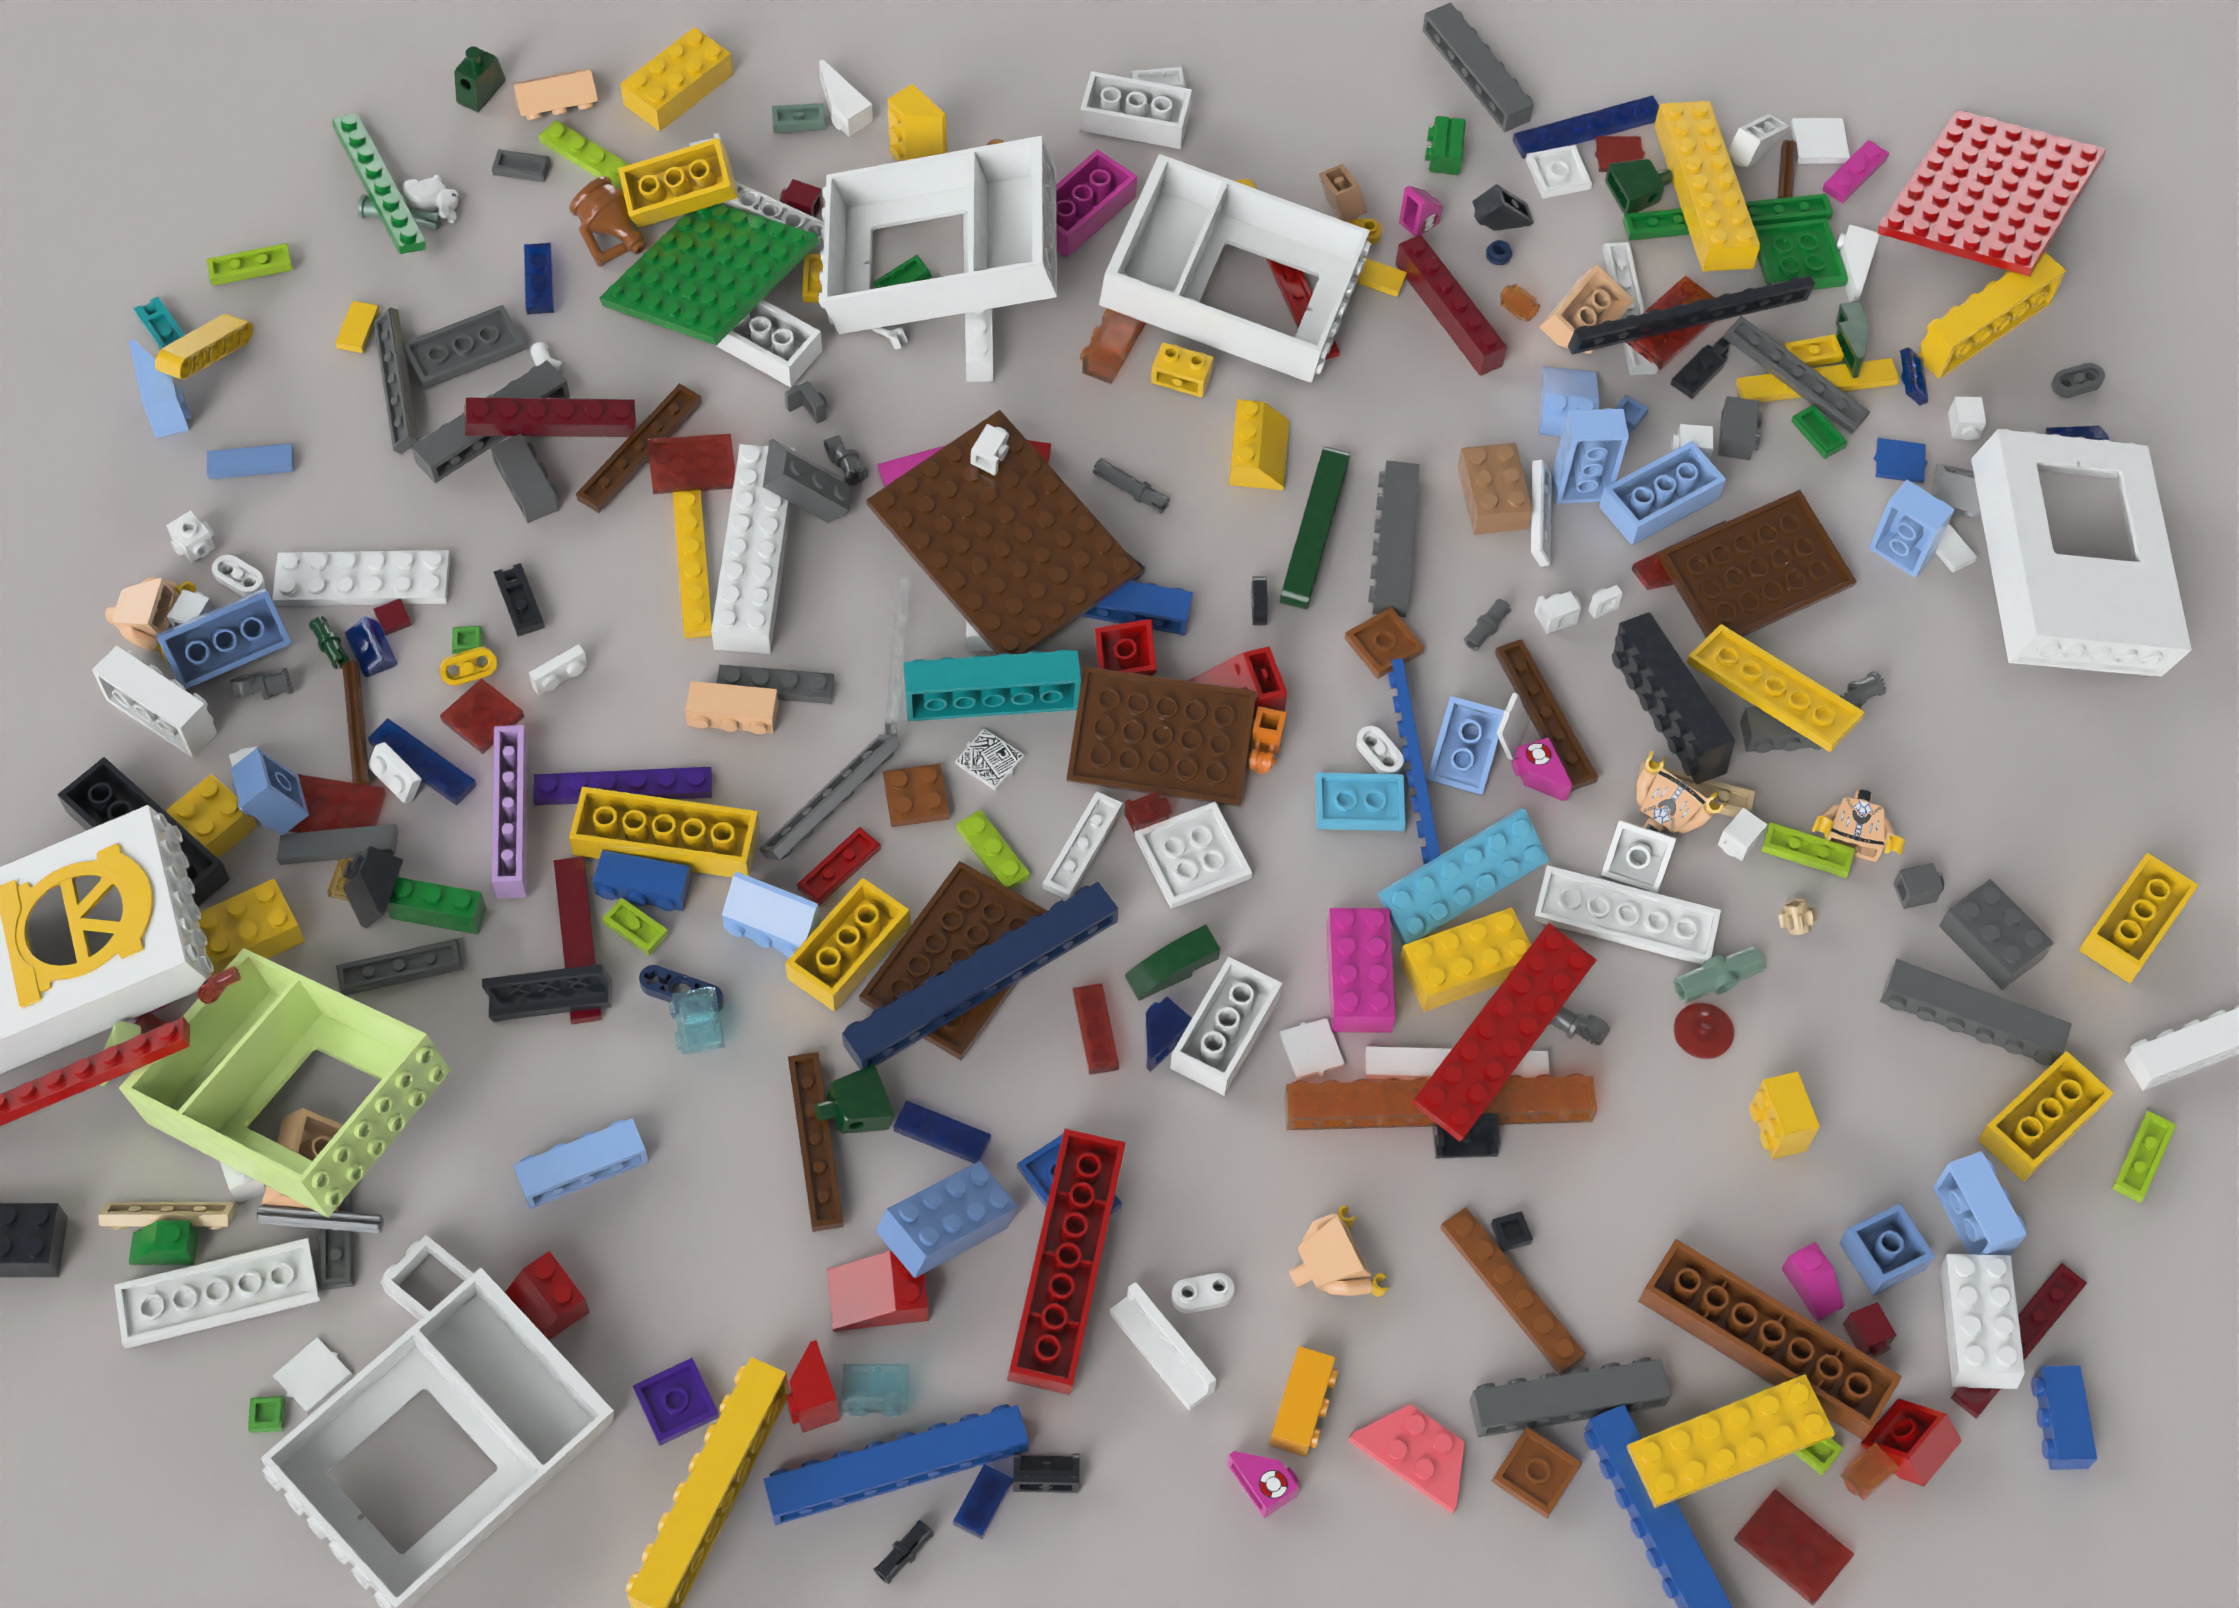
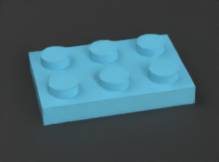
M1316 772V829L1405 830L1403 774Z

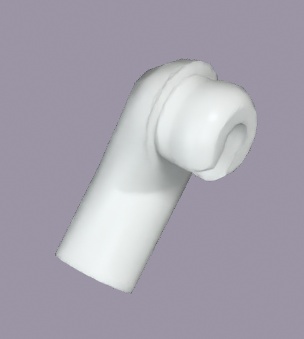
M534 343L531 348V356L535 365L538 366L548 360L562 374L564 362L550 358L547 350L549 347L546 343Z

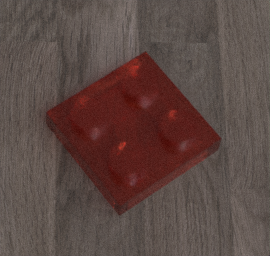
M482 678L440 715L441 722L482 754L494 744V726L516 725L524 717L522 709Z

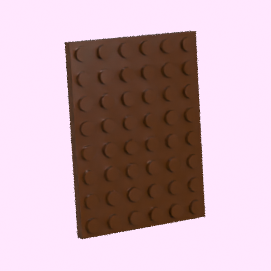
M998 410L867 499V506L996 655L1002 653L1027 654L1141 574V568L1001 410ZM987 424L1003 428L1009 433L1006 443L1009 446V450L1004 460H999L996 475L970 464L971 449Z

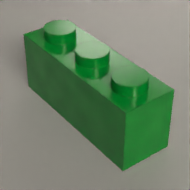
M397 877L386 907L390 919L476 935L479 933L486 912L485 902L482 893L479 891Z

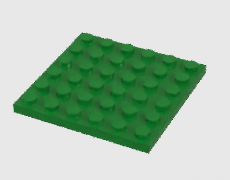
M716 204L687 213L678 219L599 299L604 307L717 346L819 243V240L815 233L726 205Z

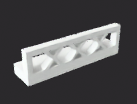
M1134 1282L1128 1287L1127 1297L1110 1308L1109 1314L1190 1411L1214 1393L1216 1378L1140 1286Z

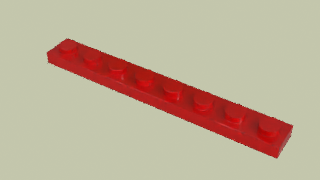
M182 1017L1 1093L0 1126L190 1047V1024Z

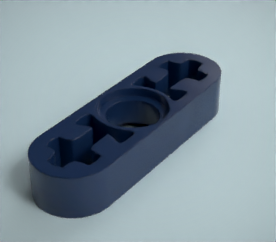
M649 965L642 969L639 974L641 989L649 996L709 1016L719 1013L723 1008V994L716 985L657 965ZM658 976L659 982L649 985L648 979ZM679 984H685L690 987L689 993L685 996H676L673 993V989ZM710 995H714L715 1001H710L708 1005L705 1004L704 998L708 999Z

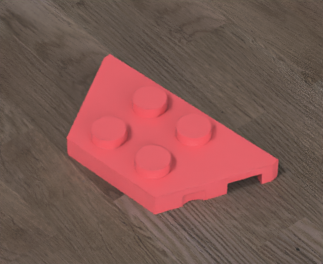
M1412 1404L1351 1434L1349 1442L1452 1514L1454 1513L1458 1502L1465 1441Z

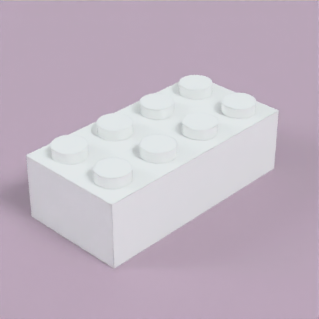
M1091 71L1080 108V131L1181 149L1191 111L1192 89Z
M762 299L717 347L792 387L821 354L822 340L820 330Z
M116 645L92 669L108 702L192 758L217 735L213 724L214 718L206 708L208 706L207 702L196 693L193 695L188 693L177 680L172 679L170 681L165 678L156 666L144 664L133 651L128 650L126 652Z
M1228 957L1172 1052L1170 1069L1225 1096L1280 1000L1283 983Z
M1946 1254L1940 1268L1952 1387L2018 1389L2025 1370L2011 1255Z

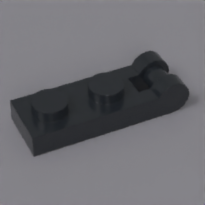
M521 563L512 565L513 568L502 571V569L493 571L517 637L545 628Z

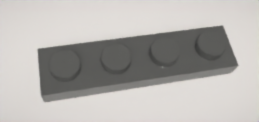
M719 665L717 684L777 689L778 700L831 704L835 679L832 673Z

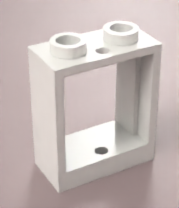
M427 1235L420 1241L412 1243L406 1251V1256L397 1265H391L380 1281L385 1293L418 1320H421L429 1311L400 1288L399 1285L429 1254H432L463 1281H466L474 1274Z

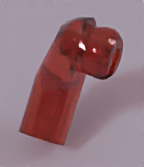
M233 966L207 978L197 991V996L204 1004L216 1002L227 986L240 981L241 976L238 969Z

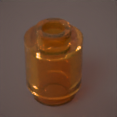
M1518 284L1506 286L1500 294V305L1519 320L1524 319L1528 322L1539 311L1540 304L1537 303V299Z

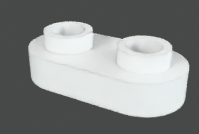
M233 555L220 556L212 564V572L216 581L243 597L265 588V581L261 572Z
M1375 726L1362 728L1356 740L1358 751L1378 774H1399L1404 762V757L1399 749L1380 728ZM1372 742V743H1374L1375 745H1374V746H1368L1366 743ZM1384 763H1390L1392 767L1385 766Z
M1223 1273L1182 1279L1174 1285L1171 1301L1173 1306L1182 1313H1193L1224 1307L1233 1299L1234 1283L1229 1276ZM1220 1284L1224 1287V1290L1220 1292L1215 1291L1213 1286ZM1190 1290L1193 1296L1185 1297L1182 1292Z

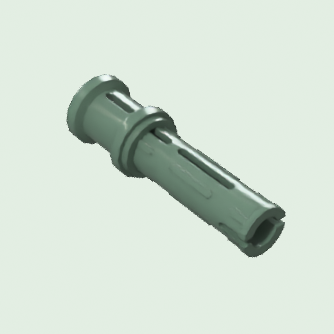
M362 194L358 202V217L363 219L365 217L377 218L382 222L368 195ZM408 208L418 226L434 230L439 229L441 222H437V219L441 220L439 213Z

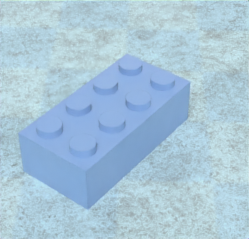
M1605 408L1602 410L1578 409L1568 411L1552 471V485L1556 504L1600 502L1604 488L1616 482L1629 437L1624 409Z
M1691 441L1605 487L1599 508L1633 546L1720 499L1726 479L1696 444Z

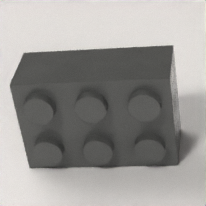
M1991 879L1951 907L1939 925L2001 990L2042 961L2054 944Z

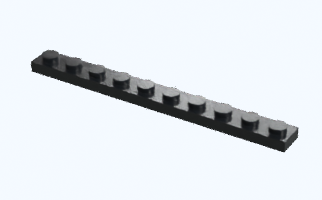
M1811 276L1796 277L1777 284L1770 283L1764 287L1748 288L1733 294L1725 293L1711 299H1700L1694 303L1677 304L1672 308L1655 309L1649 313L1637 316L1629 315L1615 321L1607 320L1593 326H1581L1574 330L1568 348L1573 355L1806 301L1815 283Z

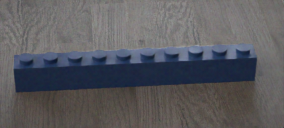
M1099 882L1090 887L1087 885L1080 888L1073 897L1066 901L1060 900L1056 902L1049 911L1041 916L1035 915L1031 917L1019 929L1007 931L998 941L990 946L984 945L980 947L973 956L964 961H956L941 975L929 977L917 989L905 991L890 1005L880 1006L872 1012L871 1016L863 1021H855L848 1025L845 1031L842 1032L844 1048L860 1070L870 1065H879L1118 922L1119 908Z

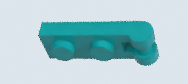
M157 296L150 299L151 303L134 307L133 311L139 322L142 323L161 350L163 347L185 336V334Z

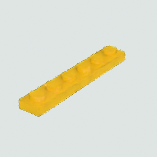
M701 490L673 492L684 638L712 636V615Z

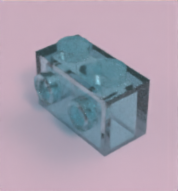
M704 987L673 993V1001H670L669 1007L672 1018L676 1019L678 1031L675 1032V1043L678 1050L681 1049L682 1055L725 1048L715 988Z
M843 1364V1412H849V1415L856 1417L867 1416L868 1413H881L883 1416L897 1417L901 1413H908L909 1365Z

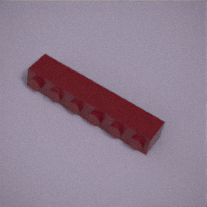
M1420 234L1399 243L1395 265L1399 270L1407 272L1406 279L1479 376L1502 367L1507 349L1506 344L1424 237Z
M465 397V436H517L521 434L522 436L629 437L636 427L635 399Z

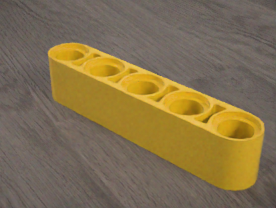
M227 313L222 314L163 347L157 354L155 368L159 372L186 380L246 345L252 337L253 324Z

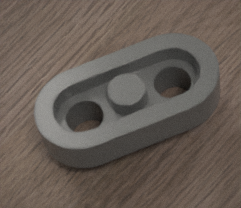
M2085 363L2063 369L2055 374L2051 387L2061 397L2077 396L2099 389L2105 379V372L2094 363Z

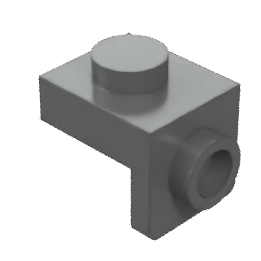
M809 381L795 385L785 392V404L789 412L804 406L816 424L826 420L827 401L821 392H816Z

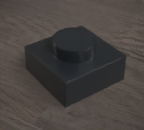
M1522 1211L1492 1219L1491 1226L1503 1252L1532 1243L1533 1238Z

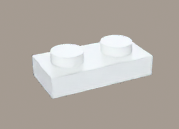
M580 645L574 646L529 672L532 688L538 696L546 691L555 689L563 681L570 677L578 676L584 669L588 668L585 652Z
M385 742L377 744L367 767L404 804L413 801L422 779Z

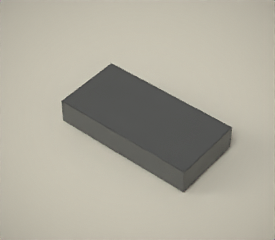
M498 149L492 166V173L496 176L544 182L550 165V157Z

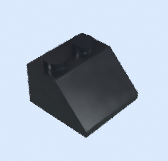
M369 846L362 853L358 852L353 861L349 860L342 874V877L346 878L343 890L360 925L364 928H368L385 913L403 863V859L372 846Z

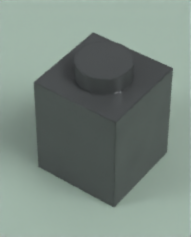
M1930 863L1900 870L1893 885L1903 909L1937 902L1944 889V880L1939 872L1937 873L1934 864Z

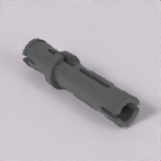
M1100 458L1093 467L1095 469L1092 471L1093 474L1102 477L1119 489L1129 493L1138 503L1143 502L1159 513H1163L1169 505L1167 502H1170V498L1151 488V484L1148 482H1141L1103 458Z

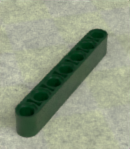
M1323 446L1280 597L1281 604L1308 609L1347 471L1350 452Z

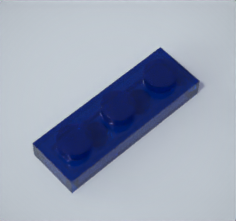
M551 243L524 244L527 315L554 313Z
M907 1100L893 1126L894 1132L973 1164L978 1161L981 1162L991 1141V1134Z

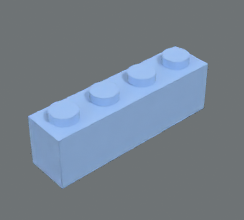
M632 1118L627 1121H616L608 1128L599 1132L585 1133L578 1140L571 1143L557 1144L543 1154L526 1156L519 1163L514 1164L513 1167L529 1209H532L649 1162L645 1147Z

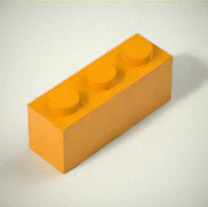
M1298 1346L1271 1434L1270 1446L1305 1457L1307 1456L1309 1446L1316 1448L1321 1429L1315 1428L1318 1417L1325 1418L1330 1399L1324 1398L1327 1387L1334 1388L1339 1370L1333 1368L1336 1357Z

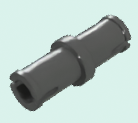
M1497 599L1485 615H1480L1477 619V625L1464 638L1465 644L1474 651L1479 650L1484 641L1490 635L1497 632L1498 625L1511 612L1510 605L1502 599Z

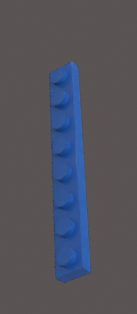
M1403 658L1391 660L1393 671L1388 672L1391 689L1397 688L1398 695L1392 696L1395 713L1401 712L1402 720L1397 721L1400 738L1406 737L1407 745L1402 746L1404 762H1411L1412 770L1406 772L1409 788L1415 787L1417 795L1411 796L1414 813L1420 812L1421 821H1416L1419 839L1425 838L1426 846L1421 847L1423 863L1427 864L1439 857L1440 852Z

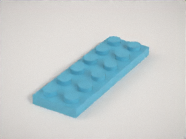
M1518 809L1381 890L1377 895L1383 907L1389 908L1390 921L1403 946L1417 941L1548 862L1549 858L1526 810Z

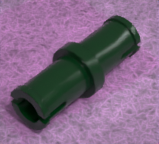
M319 616L315 617L310 621L309 627L318 639V647L322 652L326 653L334 669H338V665L342 669L343 663L350 661V658L341 646L339 635L332 631L326 617L321 616V620Z

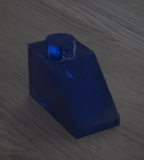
M1165 997L1160 1003H1153L1145 1013L1146 1069L1150 1072L1175 1049L1192 1020V1017L1168 997Z

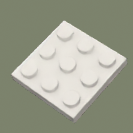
M1216 802L1135 831V839L1170 909L1252 879V871Z

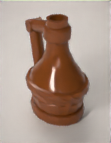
M601 176L591 181L572 200L569 209L573 215L578 216L582 223L579 226V232L597 266H604L606 262L625 254L627 251L638 255L647 247L643 235L639 231H635L631 225L623 190L612 185L610 178L607 176ZM592 233L609 234L620 239L623 243L602 252Z

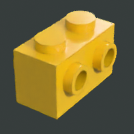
M1162 342L1152 365L1151 383L1202 398L1212 375L1214 357L1203 352H1195L1175 344L1171 345Z

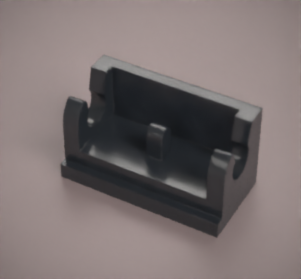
M1482 1113L1460 1142L1437 1123H1433L1435 1158L1497 1157L1498 1145H1500L1498 1113Z
M1014 1452L1013 1492L1079 1493L1080 1454H1073V1456H1029Z

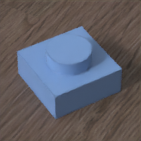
M1625 395L1614 409H1624L1627 429L1633 432L1647 415L1649 408Z

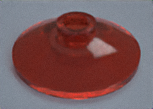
M1694 1003L1686 1006L1678 1013L1674 1021L1673 1032L1678 1045L1686 1053L1696 1058H1717L1730 1048L1734 1039V1027L1728 1015L1720 1008L1708 1003ZM1701 1023L1709 1025L1711 1029H1704Z

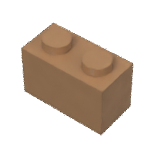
M1343 164L1319 173L1326 200L1342 221H1352L1360 215L1367 213L1360 186Z

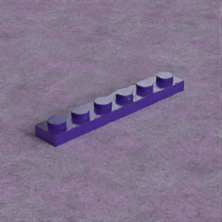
M711 767L534 774L533 801L535 806L578 804L582 787L668 799L712 798Z

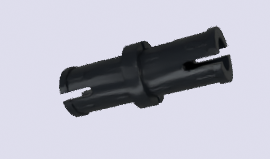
M918 1520L916 1525L901 1541L896 1540L893 1543L892 1551L873 1571L882 1581L890 1584L891 1580L907 1563L911 1564L916 1559L915 1554L934 1536L933 1531L923 1521Z

